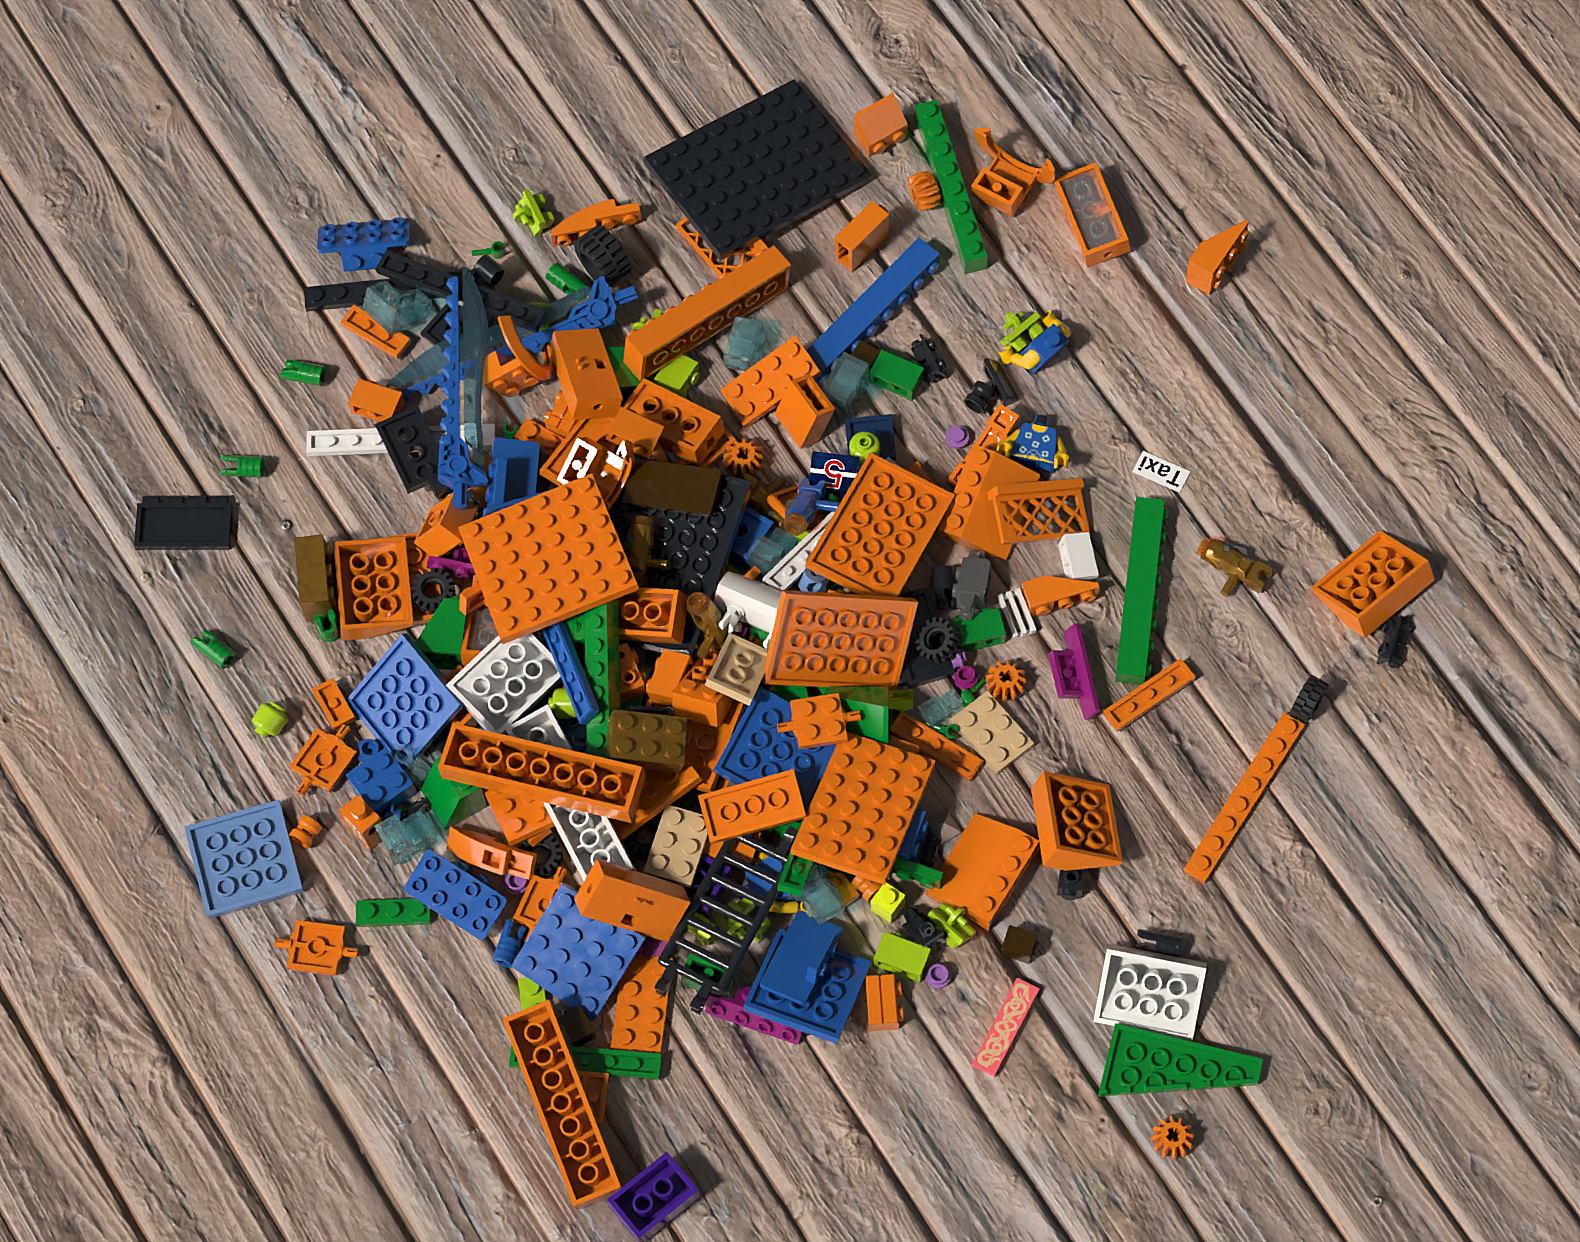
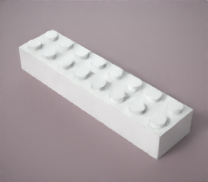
M549 705L538 709L505 728L508 736L574 751ZM543 802L583 881H585L596 859L637 871L608 817Z

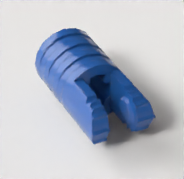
M508 918L492 961L500 966L512 968L511 965L516 959L527 927L521 925L517 930L515 939L508 937L513 927V921Z

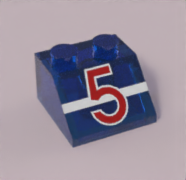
M812 451L809 485H817L819 481L824 480L826 482L825 500L829 493H834L842 501L860 470V457Z

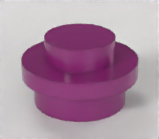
M970 666L960 667L954 675L956 686L961 689L973 688L978 683V673Z

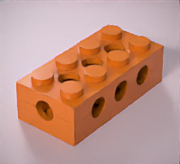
M645 378L642 379L622 406L625 409L635 410L638 415L644 418H652L658 421L660 425L664 426L658 440L662 448L697 466L701 465L725 432L721 416Z

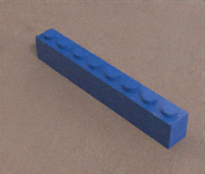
M918 237L807 349L822 372L820 376L814 379L818 386L827 383L832 375L831 373L836 368L840 369L846 363L847 357L853 352L860 340L864 341L867 337H872L878 330V326L883 321H888L899 305L902 306L906 303L909 294L914 289H920L925 281L924 279L929 274L933 275L940 267V253Z

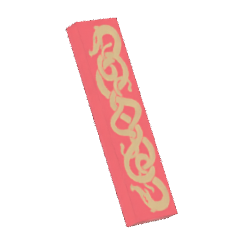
M1019 978L1015 980L972 1063L973 1067L995 1077L1039 992V988Z

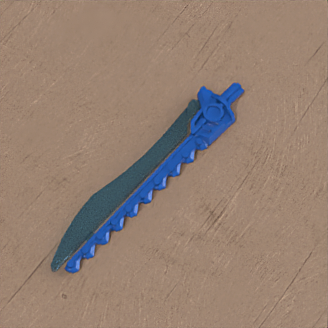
M467 267L463 268V307H459L458 277L449 278L446 283L453 294L448 295L445 300L452 311L447 313L444 318L451 326V329L446 330L444 338L450 343V346L445 348L443 355L450 363L445 365L442 370L449 381L444 383L441 388L448 399L443 400L441 408L447 414V417L442 418L440 426L447 434L441 436L439 440L438 481L443 485L451 487L453 490V508H458V510L467 508L468 488L488 485L486 473L482 471L486 467L481 422V394L485 361L490 342L489 327L482 297ZM459 317H463L465 441L461 439ZM468 445L472 448L474 464L470 460Z
M599 277L594 281L593 287L584 286L543 307L542 309H545L548 315L542 326L567 316L572 305L586 299L587 296L590 297L589 300L573 307L568 320L521 339L523 345L534 353H540L546 342L551 344L554 331L596 328L600 330L614 325L617 306L638 299L634 286L611 294L608 283L605 282V277ZM500 324L460 334V361L506 342ZM515 325L519 336L530 332ZM444 340L422 353L400 371L386 387L399 388L429 375V379L401 390L404 401H410L417 390L421 394H428L434 384L437 383L439 387H442L449 379L444 373L438 374L437 371L450 363L443 355L445 348H448L450 343ZM508 345L495 350L507 357L512 356L516 359ZM488 354L460 365V380H466L473 369L480 373L476 361Z

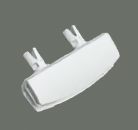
M728 571L719 582L715 593L714 603L725 614L719 623V627L723 630L729 624L728 633H731L738 620L743 623L767 632L769 635L763 642V646L767 649L770 645L782 592L763 583Z

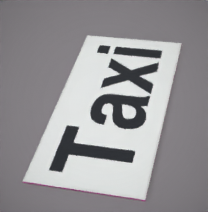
M1145 451L1140 455L1132 471L1179 493L1190 471Z

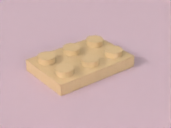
M729 632L705 686L750 706L765 673L764 666L768 650Z
M988 690L950 719V723L958 726L960 735L996 775L1034 747V742Z
M671 805L665 807L643 873L691 888L708 839L703 814Z

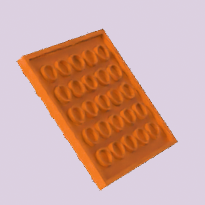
M592 473L458 527L502 644L639 590Z

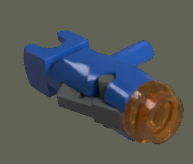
M803 478L799 485V493L796 499L787 501L784 529L788 534L792 536L803 534L813 521L816 510L833 512L837 510L840 503L824 501L826 498V482L824 480L812 486L808 484V478Z

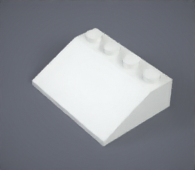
M532 633L502 644L498 635L446 686L464 703V707L486 731L505 735L507 733L505 728L522 719L562 678L552 654Z
M1108 943L1093 1022L1115 1026V1023L1192 1041L1207 963Z

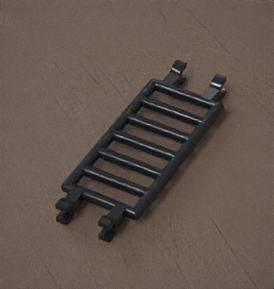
M791 826L788 827L778 849L754 838L753 836L756 832L724 841L658 959L659 965L666 969L654 987L657 994L665 997L676 974H679L701 986L689 1005L692 1012L700 1015L711 992L719 995L725 992L780 893L777 890L778 883L788 859V853L798 832L797 829ZM737 840L784 863L778 876L729 853L735 841ZM724 861L772 884L767 896L764 897L719 875L718 872ZM712 882L760 905L761 907L754 919L707 896L706 893ZM700 904L749 927L743 939L741 940L695 917L694 915ZM688 925L736 948L737 950L731 961L682 938ZM678 946L725 970L720 981L717 983L671 960L670 957Z

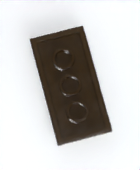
M634 458L633 468L626 483L622 503L627 506L713 518L724 472L719 469Z

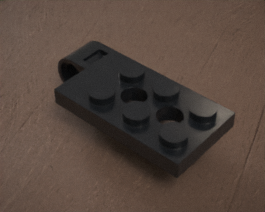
M485 254L476 262L474 268L464 279L494 290V287L503 278L506 269L489 255ZM447 303L420 332L424 339L442 353L445 348L450 346V343L444 338L446 330L451 327L444 319L446 314L452 311ZM459 304L461 358L496 318L474 310L473 317L465 319L462 317L463 312L470 308Z
M418 405L375 424L376 430L407 494L430 485L437 500L453 493L451 487L443 485L438 481L439 447ZM408 431L412 433L409 439L403 440L400 438L403 432ZM414 450L421 452L418 458H410L409 454Z

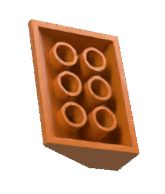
M973 444L953 492L955 495L938 529L940 538L976 551H985L987 555L1007 561L1013 544H1001L993 501L989 502L987 492L996 485L1038 482L1040 474L995 451ZM1024 501L1021 507L1027 511L1030 502ZM1007 502L1001 503L1002 511L1010 516L1014 508ZM1017 511L1012 519L1021 525L1024 516ZM1008 524L1006 527L1008 538L1016 537L1018 530Z
M1379 530L1311 587V591L1348 628L1366 638L1435 579L1429 560Z
M405 537L333 542L341 641L367 639L412 627L414 624Z
M1043 771L1031 788L1043 866L1067 871L1121 865L1123 859L1110 786L1104 783Z
M975 813L939 870L943 872V882L940 889L935 887L927 889L925 895L940 904L945 902L955 910L962 906L966 909L963 917L989 931L1039 851V840L1017 828Z

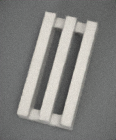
M1020 588L1015 589L1013 592L1008 591L1004 595H997V600L1013 640L1036 633V627ZM1015 597H1017L1018 602L1026 619L1027 625L1029 627V629L1027 630L1025 628V625L1015 603ZM1006 600H1009L1021 632L1017 633L1005 603Z

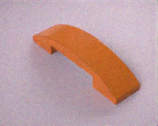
M999 404L987 421L988 425L975 442V445L996 452L998 443L1004 441L1011 434L1020 416L1004 405ZM969 453L962 463H958L947 479V482L954 487L957 485Z

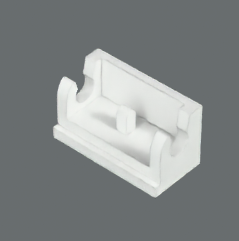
M1089 532L1064 534L1058 547L1065 577L1092 582L1091 579L1098 578L1099 574Z

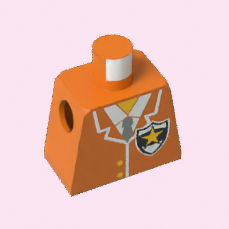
M356 795L339 810L340 819L370 850L389 835L381 818L359 795ZM376 827L375 831L369 834L370 829Z

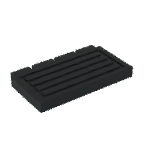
M143 496L142 503H137L134 537L135 550H230L233 506L232 503H229L228 496H211L210 503H207V496H187V503H184V496H164L163 503H160V496Z
M927 587L900 594L898 597L915 598L918 601L898 686L908 685L909 689L953 677L955 670L950 658H948L949 662L946 664L943 662L942 664L933 663L921 656L920 652L916 649L918 645L915 644V639H919L916 633L917 631L922 632V629L919 627L921 625L927 626L926 620L932 621V618H937ZM942 632L937 634L933 640L932 647L934 649L940 648L945 641Z

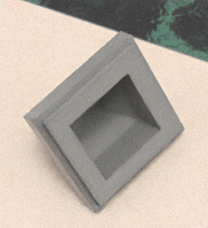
M949 812L928 824L934 836L940 840V845L962 833Z

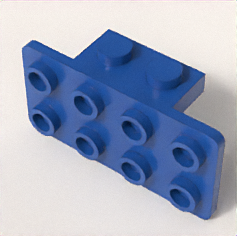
M400 217L385 221L349 222L343 225L327 224L318 229V253L341 252L344 272L375 269L385 251H388V247L410 244V220Z
M499 437L493 440L491 464H489L487 471L489 486L485 494L487 507L536 494L540 449L537 442Z
M427 850L405 884L404 891L479 940H485L508 903L507 898L495 891L496 888L490 885L491 880L480 873L477 876L471 873L469 865L460 860L458 863L451 862L435 851Z
M803 911L797 912L760 981V987L798 1004H805L819 977L824 976L829 958H833L837 951V942L842 935V928Z

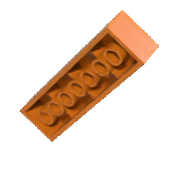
M775 246L767 250H761L753 259L743 261L737 269L724 273L719 280L712 284H706L700 292L687 296L682 303L675 307H669L664 314L658 318L650 319L642 328L632 330L626 336L623 362L641 382L643 378L649 377L680 355L689 352L786 291L791 264Z
M452 723L438 765L443 779L632 823L646 778L641 766Z
M546 1000L503 1018L504 1026L573 1207L580 1210L611 1197L623 1185L553 1004L550 1000Z

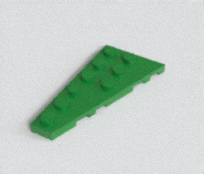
M1115 1023L1098 1097L1255 1086L1259 1081L1263 1059Z

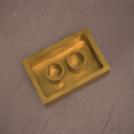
M323 534L294 538L299 604L306 622L314 621L315 614L319 613V616L328 614V610L334 611L338 609V600L334 593L336 578L332 570L334 556L333 552H331L330 543L325 542Z
M614 709L608 717L606 759L641 766L646 770L678 773L684 766L687 718Z

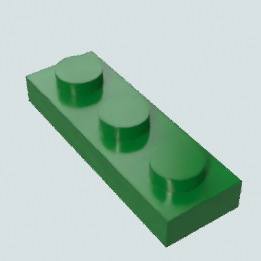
M415 898L356 901L357 927L431 924V908Z

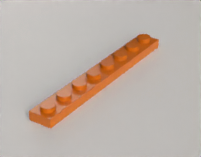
M1286 713L1282 714L1189 859L1183 872L1205 884L1304 729L1305 724Z

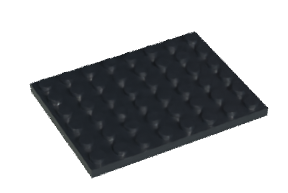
M795 79L643 158V163L720 261L872 180V174Z
M634 455V458L659 461L655 459H648L645 457ZM723 475L713 518L624 505L622 503L624 487L619 498L608 511L622 547L631 524L651 527V530H654V547L651 549L650 556H652V559L669 560L670 567L668 570L648 568L646 575L648 577L647 588L680 590L689 597L682 644L619 640L620 645L627 643L629 647L662 654L663 649L690 655L692 660H695L703 631L695 624L689 612V607L697 597L710 598L713 602L715 600L718 584L722 579L753 487L751 481Z

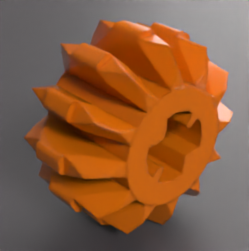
M921 171L908 178L911 200H913L914 205L920 211L932 209L940 204L941 195L934 176L929 171Z
M744 437L742 443L734 439L733 446L727 445V453L724 454L723 458L726 462V469L732 470L733 476L741 473V478L744 479L745 473L753 477L754 470H761L760 463H763L764 456L761 454L762 448L756 446L754 440L747 443Z
M1007 659L1005 665L997 661L996 668L990 666L989 675L986 676L985 681L989 683L987 690L994 691V698L1002 695V700L1005 702L1007 696L1015 700L1016 693L1023 694L1024 688L1022 686L1027 684V679L1023 678L1025 670H1018V662L1011 666L1010 660Z
M1169 1116V1123L1162 1118L1159 1120L1160 1126L1153 1127L1152 1131L1155 1134L1151 1136V1141L1157 1143L1154 1146L1155 1151L1163 1149L1161 1155L1163 1158L1167 1156V1153H1171L1172 1160H1176L1177 1152L1180 1156L1185 1157V1149H1192L1193 1144L1189 1141L1194 1140L1195 1135L1188 1133L1191 1130L1190 1124L1182 1126L1183 1118H1180L1178 1123L1174 1122V1116ZM1169 1134H1172V1137L1174 1134L1177 1135V1141L1173 1142V1139L1169 1141Z

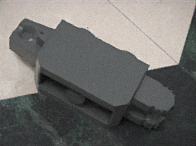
M970 550L968 557H963L961 567L957 566L956 581L958 583L953 584L952 597L957 600V608H960V618L966 621L973 619L976 609L981 610L987 605L992 578L990 575L991 562L985 559V551Z

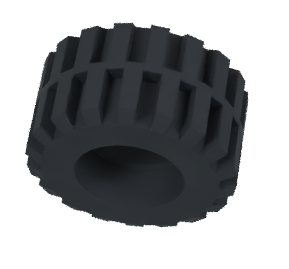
M596 225L574 241V248L579 261L594 280L604 276L605 282L611 287L631 272V265L626 252L617 239L604 227Z

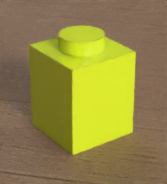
M888 883L882 885L871 900V911L889 923L894 921L905 906V895Z

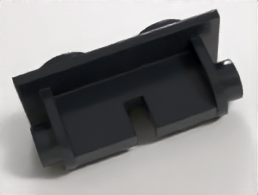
M919 334L921 341H913L911 343V350L919 364L927 360L926 363L921 365L924 368L926 380L933 384L939 380L938 377L941 375L948 379L949 377L945 371L947 365L941 357L938 358L935 352L938 350L932 338L928 339L924 335Z
M1400 615L1386 623L1384 627L1385 636L1377 651L1379 656L1376 664L1379 665L1387 661L1388 666L1391 668H1397L1401 664L1405 649L1397 644L1406 645L1411 630L1410 624L1402 621L1403 616Z
M913 906L905 908L904 918L906 923L902 927L923 948L928 944L934 943L937 938L944 935L923 912L919 914L918 910Z

